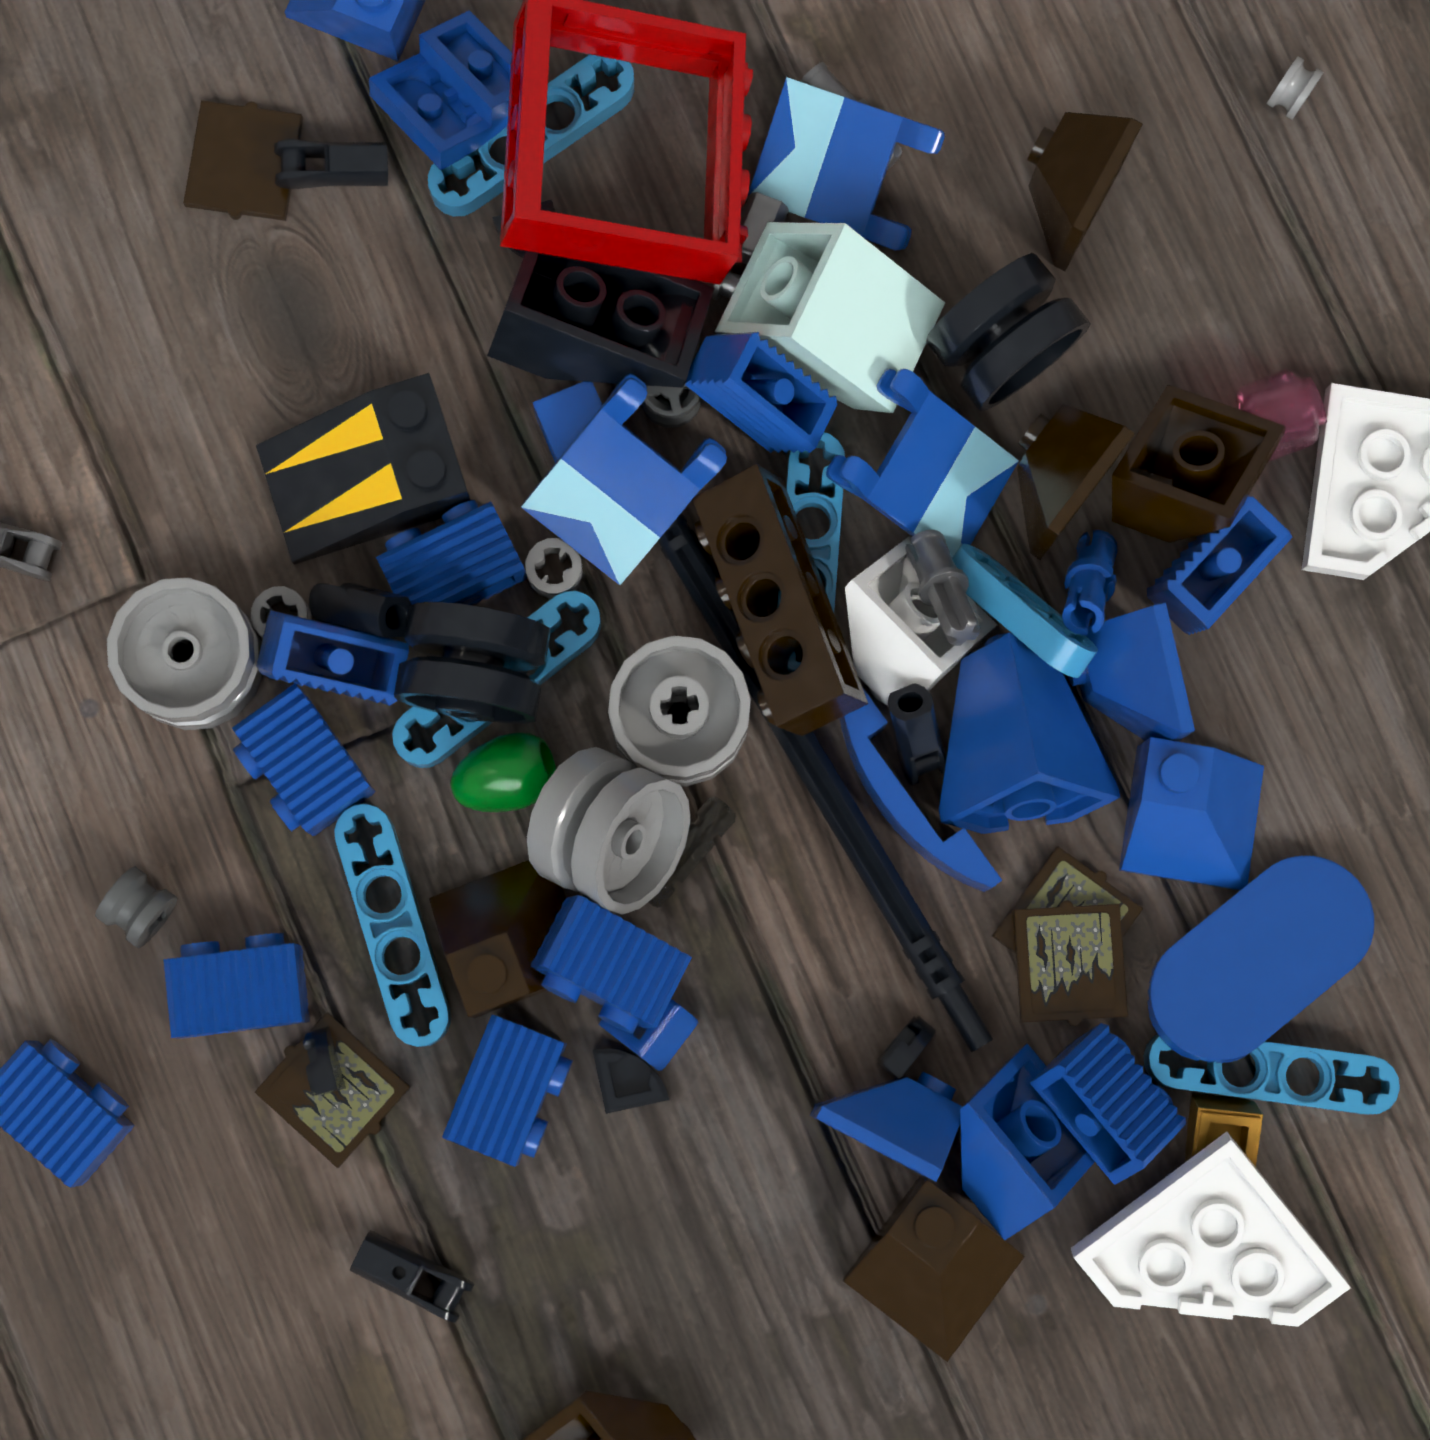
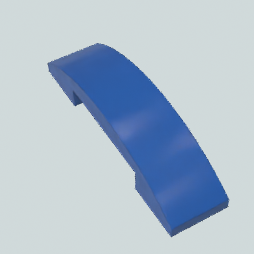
M864 690L868 704L839 718L848 753L870 798L892 828L929 863L963 884L986 892L993 888L1002 879L966 829H961L943 842L870 742L872 738L885 729L888 721Z

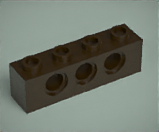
M756 464L695 496L692 500L700 519L695 522V531L703 548L714 557L720 576L715 579L716 588L726 607L734 611L741 630L736 635L737 645L747 664L755 668L762 687L757 692V698L767 720L778 728L804 736L867 705V698L783 479ZM757 535H760V544L753 556L746 559V549L749 542ZM780 590V605L774 613L768 616V601L774 593ZM802 646V662L794 672L789 674V658L797 648Z

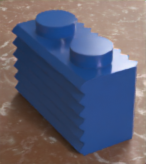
M759 332L706 336L691 364L685 382L689 389L770 453L774 450L778 453L782 450L785 453L788 451L795 453L797 450L801 453L805 450L809 453L817 447L837 407L836 396H829L828 389H820L819 382H812L811 375H803L802 368H795L794 361H786L785 354H777L776 346L769 347L768 339L760 340Z
M1248 496L1230 527L1198 535L1196 540L1188 543V549L1180 552V558L1172 561V567L1163 570V576L1155 579V585L1147 588V598L1155 605L1166 603L1170 620L1184 633L1190 635L1198 631H1205V629H1209L1291 540L1292 535L1253 496Z
M475 500L461 503L442 515L445 524L424 534H421L419 528L403 531L385 543L387 552L376 557L393 593L407 596L412 605L420 602L476 605L482 600L489 599L491 596L501 593L503 590L511 588L515 584L527 579L525 568L491 501L480 507Z
M271 610L267 618L256 667L262 675L276 681L280 679L287 683L293 682L300 686L306 685L313 689L319 688L326 692L332 691L339 695L355 696L362 700L368 699L375 703L381 702L390 706L397 701L394 697L399 663L407 660L409 644L391 638L380 637Z
M295 683L232 727L235 734L241 740V743L233 748L234 753L255 780L263 774L269 779L272 786L278 792L269 801L291 831L301 825L308 834L315 836L338 820L345 810L354 805L361 804L376 792L308 696Z
M575 895L567 897L562 903L561 909L550 926L543 944L538 949L531 967L546 975L541 986L548 991L573 1003L577 1002L580 994L603 1006L598 1014L599 1018L620 1030L633 1034L637 1025L642 1028H657L692 957L670 946L665 941L656 938L654 935L645 932L643 929L634 926L632 923L623 920L620 916L612 914L609 910L600 907L587 898Z
M284 933L245 937L246 949L220 952L219 941L181 945V957L163 960L171 1038L183 1039L310 1022L302 946L295 943L285 944Z
M492 1014L442 1138L514 1167L519 1165L523 1154L534 1158L549 1122L538 1117L547 1093L559 1097L573 1063V1060L562 1056L567 1043Z
M1100 1023L1070 1043L1044 1070L1030 1081L1033 1088L1114 1185L1144 1169L1186 1125V1117L1177 1114V1107L1173 1106V1102L1167 1092L1160 1088V1086L1152 1084L1151 1076L1143 1074V1066L1135 1064V1057L1131 1055L1126 1043L1117 1035L1111 1034L1109 1032V1025Z
M50 1039L44 1046L39 1041L25 1040L0 1069V1127H2L4 1132L11 1135L16 1142L20 1143L25 1150L30 1152L35 1159L39 1160L44 1167L51 1170L53 1175L61 1179L63 1184L70 1188L81 1186L89 1180L90 1176L135 1126L123 1115L129 1106L121 1096L104 1083L98 1082L92 1088L74 1072L80 1065V1062L58 1042Z

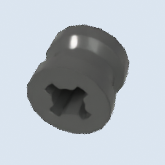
M685 384L683 388L647 386V397L641 406L645 415L653 423L665 428H679L690 423L698 414L702 398ZM659 395H662L664 398L669 399V402L663 400L661 397H659V398H655V397H658Z
M134 866L127 870L110 888L101 901L95 917L107 926H119L125 931L126 940L139 949L150 941L172 913L178 898L167 889L156 890L148 884L147 875Z

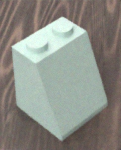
M767 222L715 333L759 332L760 340L768 339L769 347L776 346L777 354H785L786 361H794L795 368H802L803 375H811L812 382H819L820 389H828L829 396H836L838 401L853 409L894 413L897 404L877 391L878 381L886 369H893L896 372L900 369H908L913 372L927 344V336L934 328L945 302L846 223Z

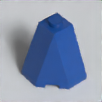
M1003 633L989 638L985 642L984 647L961 659L939 805L941 823L987 834L1008 831V819L1026 821L1044 816L1046 825L1072 822L1121 798L1118 785L1063 673L1047 664L1012 633Z

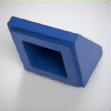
M671 999L657 1028H642L637 1025L634 1033L631 1034L612 1026L604 1020H601L598 1025L655 1069L662 1071L695 1029L698 1020Z

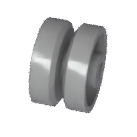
M192 578L161 579L136 591L117 611L107 637L108 668L119 691L139 709L157 721L182 730L210 729L236 717L255 697L262 678V674L256 667L262 641L255 631L251 619L216 586ZM185 648H189L193 651L192 657L186 662L180 661V653Z
M670 636L646 643L623 662L611 684L608 715L618 751L626 760L635 763L638 768H644L678 783L682 787H688L713 779L733 763L746 739L751 698L742 671L725 651L701 638ZM676 704L687 706L691 710V712H688L687 723L673 724L672 714L667 715L669 709Z
M598 747L578 751L558 766L539 794L531 812L526 839L529 861L540 876L563 888L579 892L583 897L604 909L622 915L638 910L661 891L676 869L686 846L690 826L689 799L680 784L644 768H638L635 763Z

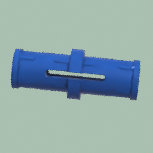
M1093 530L1090 546L1088 532L1079 538L1076 548V560L1067 569L1064 585L1065 589L1069 588L1062 619L1067 629L1075 634L1088 635V626L1091 618L1093 633L1100 630L1105 619L1104 610L1106 602L1113 596L1117 578L1116 574H1112L1118 551L1117 541L1111 534L1102 530Z

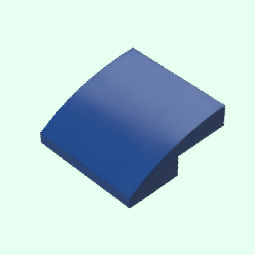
M470 10L419 34V54L369 78L370 97L440 170L454 164L484 145L506 128L508 123L512 52Z

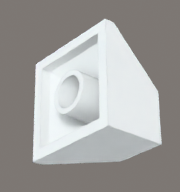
M910 536L853 578L845 587L855 670L857 675L869 687L874 697L887 706L890 693L911 684L917 683L930 691L997 626L966 594L981 628L980 633L976 639L966 640L961 646H955L948 642L934 608L925 605L919 597L918 588L920 580L905 550L906 544L913 545L910 542Z

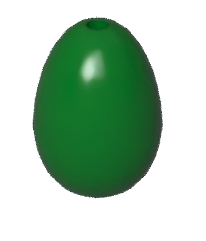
M509 733L483 743L465 756L453 771L450 786L454 798L464 807L482 812L514 811L524 809L536 803L543 786L555 772L556 765L549 746L541 737L530 733Z

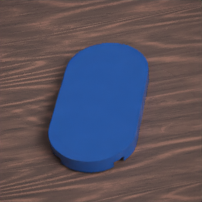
M1295 856L1270 866L1172 945L1157 961L1152 969L1149 980V1000L1147 1001L1149 1018L1157 1034L1176 1053L1196 1061L1227 1063L1239 1060L1250 1054L1351 971L1366 955L1372 942L1375 926L1373 908L1367 892L1358 879L1347 869L1322 857Z

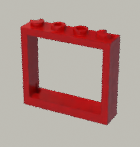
M523 0L513 28L500 246L720 285L733 265L742 262V245L748 237L747 226L740 225L741 207L746 202L750 186V172L747 169H742V156L749 143L752 128L751 115L744 114V97L747 96L753 78V69H749L748 63L745 62L746 33L584 0ZM550 47L709 78L704 239L541 210Z

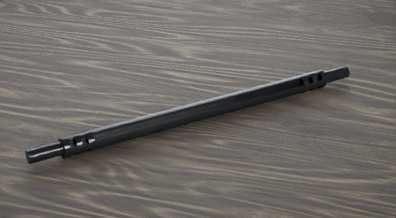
M681 513L658 540L662 547V553L671 562L723 650L742 671L748 692L902 945V951L914 965V971L920 980H923L928 988L926 991L932 1000L937 997L939 998L970 1051L973 1052L992 1041L993 1038L960 983L965 981L964 977L952 963V957L947 950H944L940 943L941 939L936 931L932 930L813 731L804 736L794 734L772 725L763 714L757 698V692L762 687L755 668L747 664L738 648L736 635L741 630L734 611L729 610L720 598L715 584L718 574L699 545V539L687 525V519L684 514Z

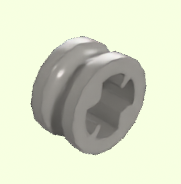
M1299 56L1292 63L1266 103L1272 108L1276 105L1283 106L1287 111L1286 117L1293 120L1324 73L1318 68L1315 71L1306 70L1303 66L1304 59Z
M547 538L536 543L527 555L525 561L526 575L531 587L540 596L552 599L562 592L575 591L579 587L583 577L581 558L579 553L562 539ZM559 554L561 563L566 558L570 560L572 568L563 571V582L549 584L548 575H545L542 579L537 576L536 570L546 566L545 556Z
M285 586L271 587L255 598L251 607V622L255 631L262 638L266 627L265 616L267 612L274 611L271 606L280 601H283L289 610H298V617L312 620L308 604L295 590Z

